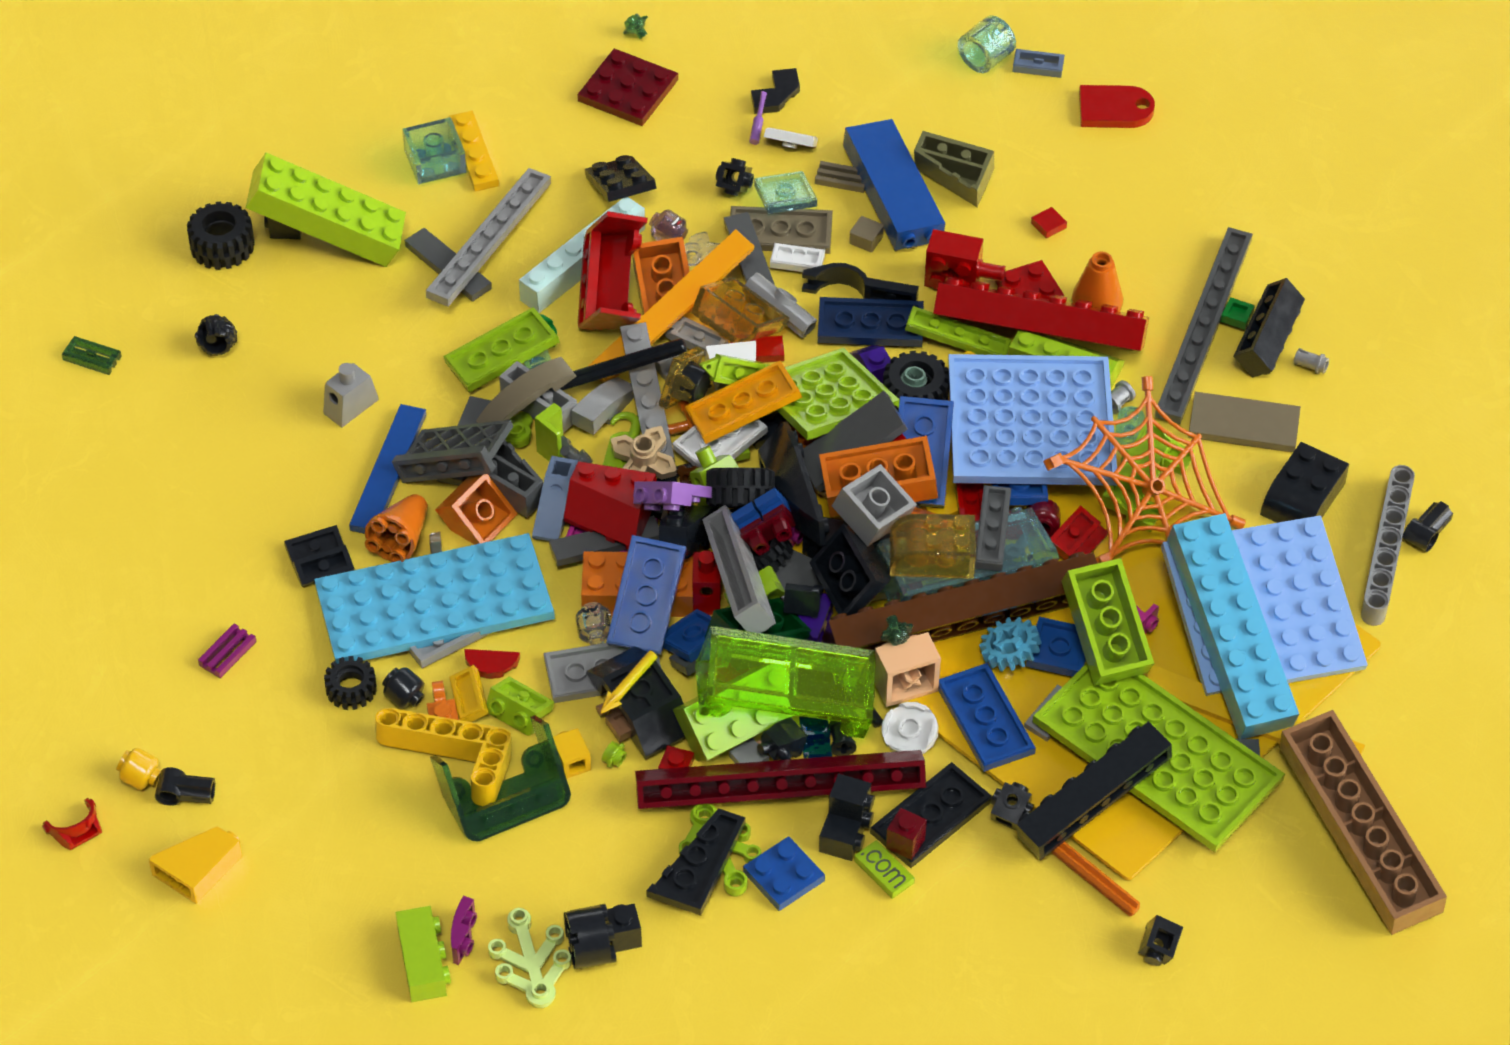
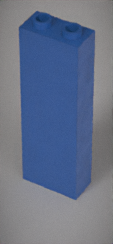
M893 119L846 127L843 147L853 167H856L857 175H860L862 179L861 183L865 186L864 189L881 223L884 225L894 250L929 244L933 229L944 231L945 221Z

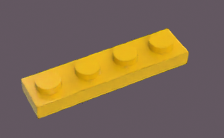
M473 110L449 115V124L474 191L498 187L499 179Z

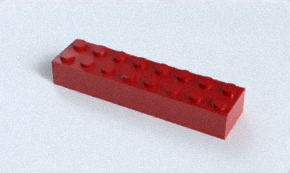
M949 277L938 283L933 314L1138 351L1144 348L1149 317L1144 316V311L1129 309L1125 313L1118 311V306L1103 304L1101 308L1092 307L1093 302L1077 299L1075 303L1066 302L1067 297L1051 295L1049 299L1041 298L1040 292L1029 290L1019 294L1015 293L1016 288L1007 286L997 287L996 290L989 288V283L974 281L971 285L964 284V279Z

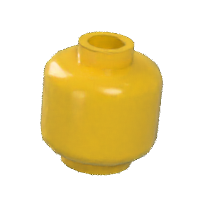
M134 748L132 751L126 750L116 768L119 771V779L137 790H144L149 784L154 786L161 773L157 769L159 766L158 758L140 748Z

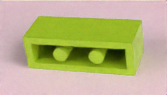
M431 906L396 912L411 1002L447 996L446 984H450L451 979L448 966L442 967L441 959L446 958L444 942H438L436 934H441L439 916L433 917Z

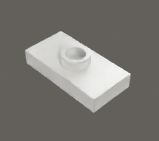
M765 128L764 137L783 141L782 146L797 148V144L817 147L818 138L815 136L775 128Z
M774 243L770 268L803 272L805 269L822 266L825 250Z

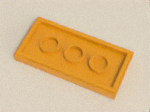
M780 360L686 405L685 409L704 443L707 444L802 398Z

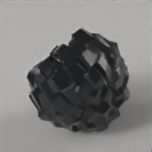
M218 314L210 315L201 320L198 331L195 333L196 343L209 355H223L230 351V348L237 342V330L233 323L225 316L221 317Z

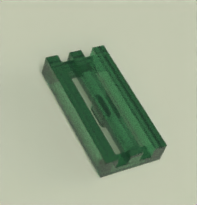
M76 336L72 338L62 353L64 361L110 375L112 372L111 368H115L117 365L116 360H120L122 357L120 350ZM96 353L101 354V355H104V356H107V357H110V358H106V357L97 355Z

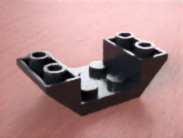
M634 646L587 670L586 674L601 695L608 691L612 693L647 652ZM655 660L620 700L622 705L618 706L631 725V739L645 760L665 750L667 745L673 746L686 739L673 712L674 708L684 703L680 694Z

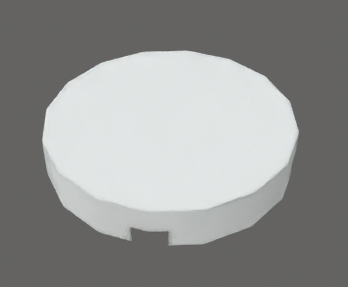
M918 702L899 704V707H896L894 710L892 708L887 712L882 722V735L886 746L892 752L921 750L922 754H924L933 747L938 738L939 726L935 715L926 705Z

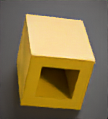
M578 728L562 731L556 736L551 737L552 754L564 779L591 771L590 752Z

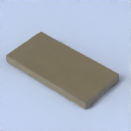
M731 206L730 216L745 212L749 213L762 251H773L774 243L823 249L825 254H830L833 210Z
M1195 392L1189 432L1201 434V439L1294 452L1296 449L1301 406Z

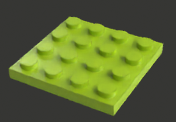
M841 348L785 367L798 387L802 398L777 411L806 440L828 434L839 422L882 391L889 395L893 404L898 408L900 400L845 348Z

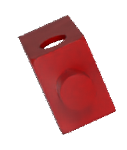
M713 552L693 553L692 578L693 611L698 609L708 615H712L713 611L720 609L721 575ZM710 587L712 594L703 595L702 588Z

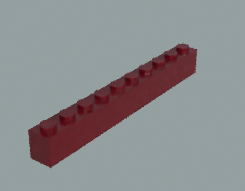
M921 750L640 770L635 771L638 809L830 795L838 774L870 782L871 792L926 788L925 759Z

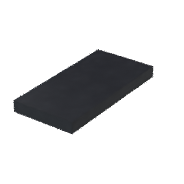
M951 762L926 782V788L917 789L870 827V834L886 847L887 828L900 808L927 819L925 840L912 860L891 851L912 868L987 807L993 796Z

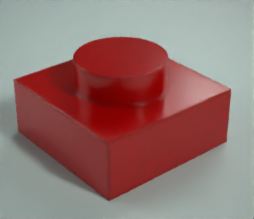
M667 745L658 769L692 767L695 753Z

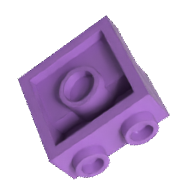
M635 481L633 503L644 505V510L660 511L661 506L666 511H679L680 506H691V503H700V498H712V487L680 482Z

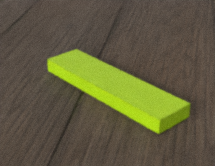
M915 306L912 307L905 328L906 331L965 351H972L977 355H1007L1012 339L938 314H933V312Z

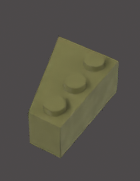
M922 131L914 149V160L919 171L978 208L994 170L993 150Z

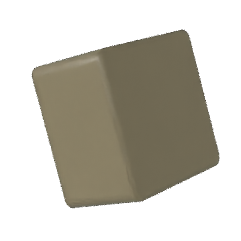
M861 216L850 231L849 243L866 251L873 252L883 238L884 225Z

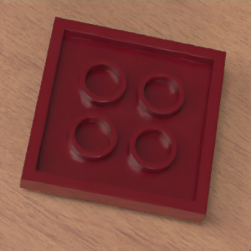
M614 48L577 94L578 102L643 127L678 81V73Z

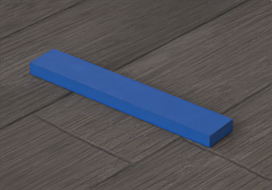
M400 404L350 521V531L365 534V527L369 520L388 508L400 480L392 460L396 455L407 453L420 432L426 417V409Z

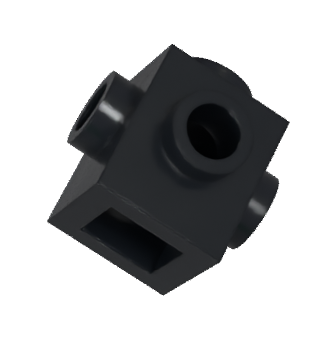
M731 158V162L722 161L716 172V186L724 188V193L738 196L739 192H747V189L751 188L754 180L752 167L745 166L746 161ZM739 172L738 180L735 181L734 175Z
M1005 782L1002 790L997 788L990 804L994 805L991 811V820L1017 831L1016 824L1019 818L1028 811L1032 812L1034 804L1031 803L1032 794L1028 792L1029 789L1016 782H1013L1012 785Z

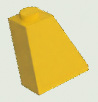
M216 826L152 855L149 858L152 876L197 904L241 859L240 839L233 832H226Z

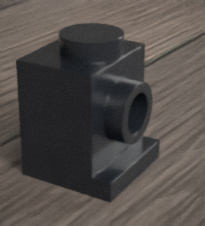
M1156 915L1146 924V931L1138 953L1145 956L1144 960L1147 963L1160 966L1173 959L1183 926Z

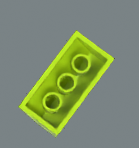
M1021 329L1018 330L1009 346V355L1108 357L1111 389L1125 363V360L1043 333Z

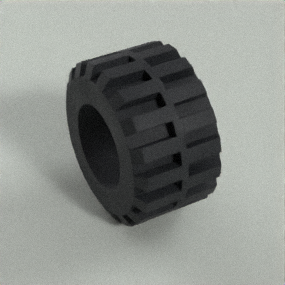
M221 201L212 205L209 203L204 208H198L196 214L190 216V221L187 223L190 250L193 258H196L199 264L204 263L205 267H215L218 270H221L222 267L229 269L232 268V265L238 266L242 264L241 261H246L249 258V254H252L253 246L255 245L252 222L248 212L245 209L242 210L241 206L237 204L233 206L231 202L223 204Z
M910 351V354L903 352L899 354V358L893 357L890 363H887L885 366L883 385L899 400L900 396L948 400L949 370L948 367H945V363L942 360H937V356L933 354L929 356L924 351H921V353ZM908 367H919L924 370L927 383L923 387H911L901 380L902 373Z
M711 468L706 471V486L712 487V498H706V504L711 507L726 505L729 508H741L752 501L756 506L754 502L756 498L775 488V471L769 468Z

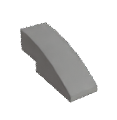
M616 377L596 387L571 410L572 424L592 435L604 423L610 425L612 417L622 412L634 398L631 383Z

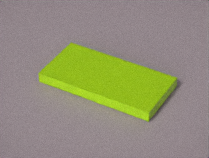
M532 307L443 357L448 367L468 392H471L500 376L516 361L522 364L560 343L558 335L537 310Z

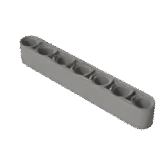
M1398 465L1392 468L1386 490L1361 610L1362 620L1371 626L1381 625L1385 621L1415 478L1414 471L1405 465Z

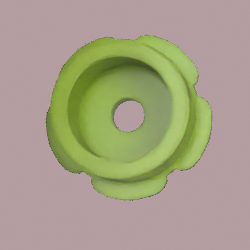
M612 741L602 755V761L607 763V767L612 768L614 765L619 767L623 763L627 752L624 751L625 745L623 743L619 745Z

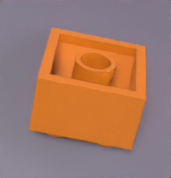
M488 474L469 476L435 509L452 532L474 545L490 542L518 514Z

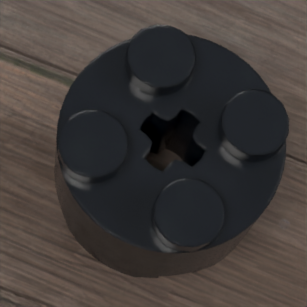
M606 904L564 912L565 934L568 937L570 945L568 949L574 969H584L616 962L614 946L610 945V941L615 940L612 923L606 924L605 922L608 921Z

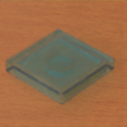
M803 171L754 178V186L768 214L817 207V198Z

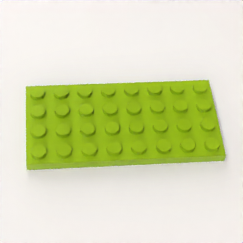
M1086 663L1033 715V723L1089 763L1093 760L1098 761L1113 744H1120L1128 737L1131 730L1137 726L1141 727L1149 721L1172 744V758L1132 788L1130 792L1213 852H1216L1285 777V773L1143 674L1094 686Z

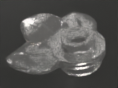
M707 232L691 236L689 242L684 244L688 266L698 265L720 243L709 242Z

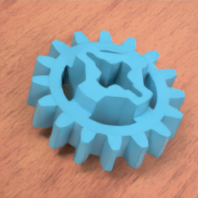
M1008 617L1006 623L1002 624L1000 621H997L996 628L988 627L989 635H982L983 643L979 644L985 663L989 662L992 669L998 665L1000 671H1003L1007 666L1010 667L1011 671H1014L1015 665L1019 664L1021 667H1025L1024 661L1034 660L1032 653L1040 652L1038 645L1042 644L1036 625L1032 626L1030 620H1026L1023 623L1021 617H1018L1015 622H1012L1010 617Z

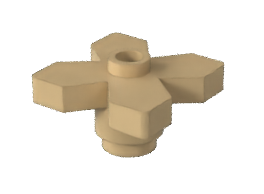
M662 426L646 429L644 434L634 439L627 435L611 438V448L614 457L627 461L623 467L624 469L655 473L661 480L676 476L677 468L673 457L660 452L666 445V436Z

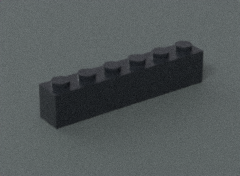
M1149 721L1141 727H1135L1120 744H1113L1098 761H1091L1079 776L1068 779L1063 784L1061 790L1054 795L1046 796L1041 801L1040 806L1034 811L1024 813L1016 824L1017 837L1039 860H1042L1171 759L1172 744Z

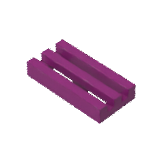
M234 623L198 659L199 666L221 678L256 643V636L253 634L248 635L245 629L242 628L240 630L239 626ZM241 640H243V642L232 652V649H233ZM224 658H227L218 668H215Z

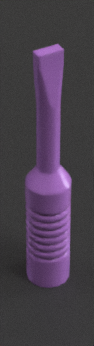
M761 91L758 112L753 119L749 142L753 145L759 144L763 125L762 112L767 95L764 91Z

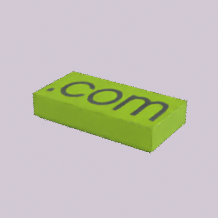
M877 840L854 855V861L892 899L914 884L915 877Z

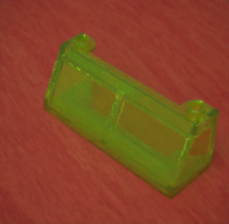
M710 626L695 664L699 714L721 717L728 714L732 706L837 721L841 722L840 729L844 735L864 739L873 720L875 651Z

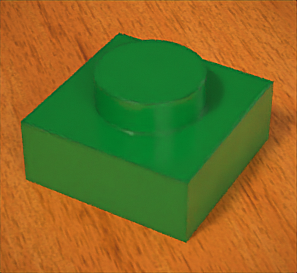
M1230 297L1221 315L1220 322L1245 330L1254 313L1255 305Z

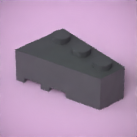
M504 440L492 459L496 468L492 474L488 475L515 511L528 518L538 508L543 480L525 459L522 460L513 445L511 443L508 444Z

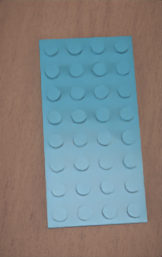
M529 533L405 559L403 562L400 560L314 579L334 659L337 664H339V658L344 657L345 661H349L348 656H353L354 661L361 657L364 661L410 651L412 646H416L418 649L433 646L434 641L443 639L444 643H447L462 635L480 631V635L555 619L554 609Z

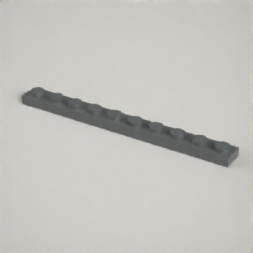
M1230 227L1226 231L1158 403L1160 409L1175 423L1181 424L1221 321V315L1228 303L1251 244L1252 233ZM1157 411L1155 412L1156 418L1165 420Z

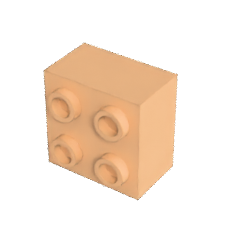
M928 632L912 635L907 639L894 643H885L875 648L874 683L886 707L938 692L941 657Z

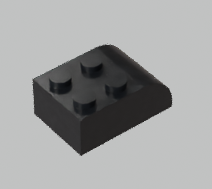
M1300 442L1271 484L1264 499L1260 515L1276 523L1320 515L1323 517L1346 483L1349 463Z
M846 524L840 526L826 542V545L809 562L837 613H846L847 616L857 614L858 610L867 607L891 580L890 572L875 546L871 544L867 547L851 527Z

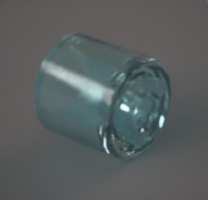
M993 15L982 19L958 40V50L963 61L971 69L979 73L989 72L1016 48V38L1010 26L1001 18Z

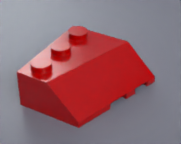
M578 461L569 482L564 522L587 532H598L604 535L607 541L612 543L618 541L625 544L626 549L629 550L632 535L642 536L652 511L644 510V505L633 503L635 481H657L656 474Z

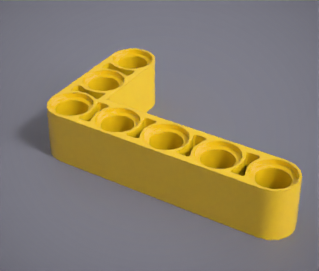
M384 708L376 713L375 729L377 742L384 746L476 762L471 774L472 801L479 806H488L496 801L511 761V733L507 729L394 708Z

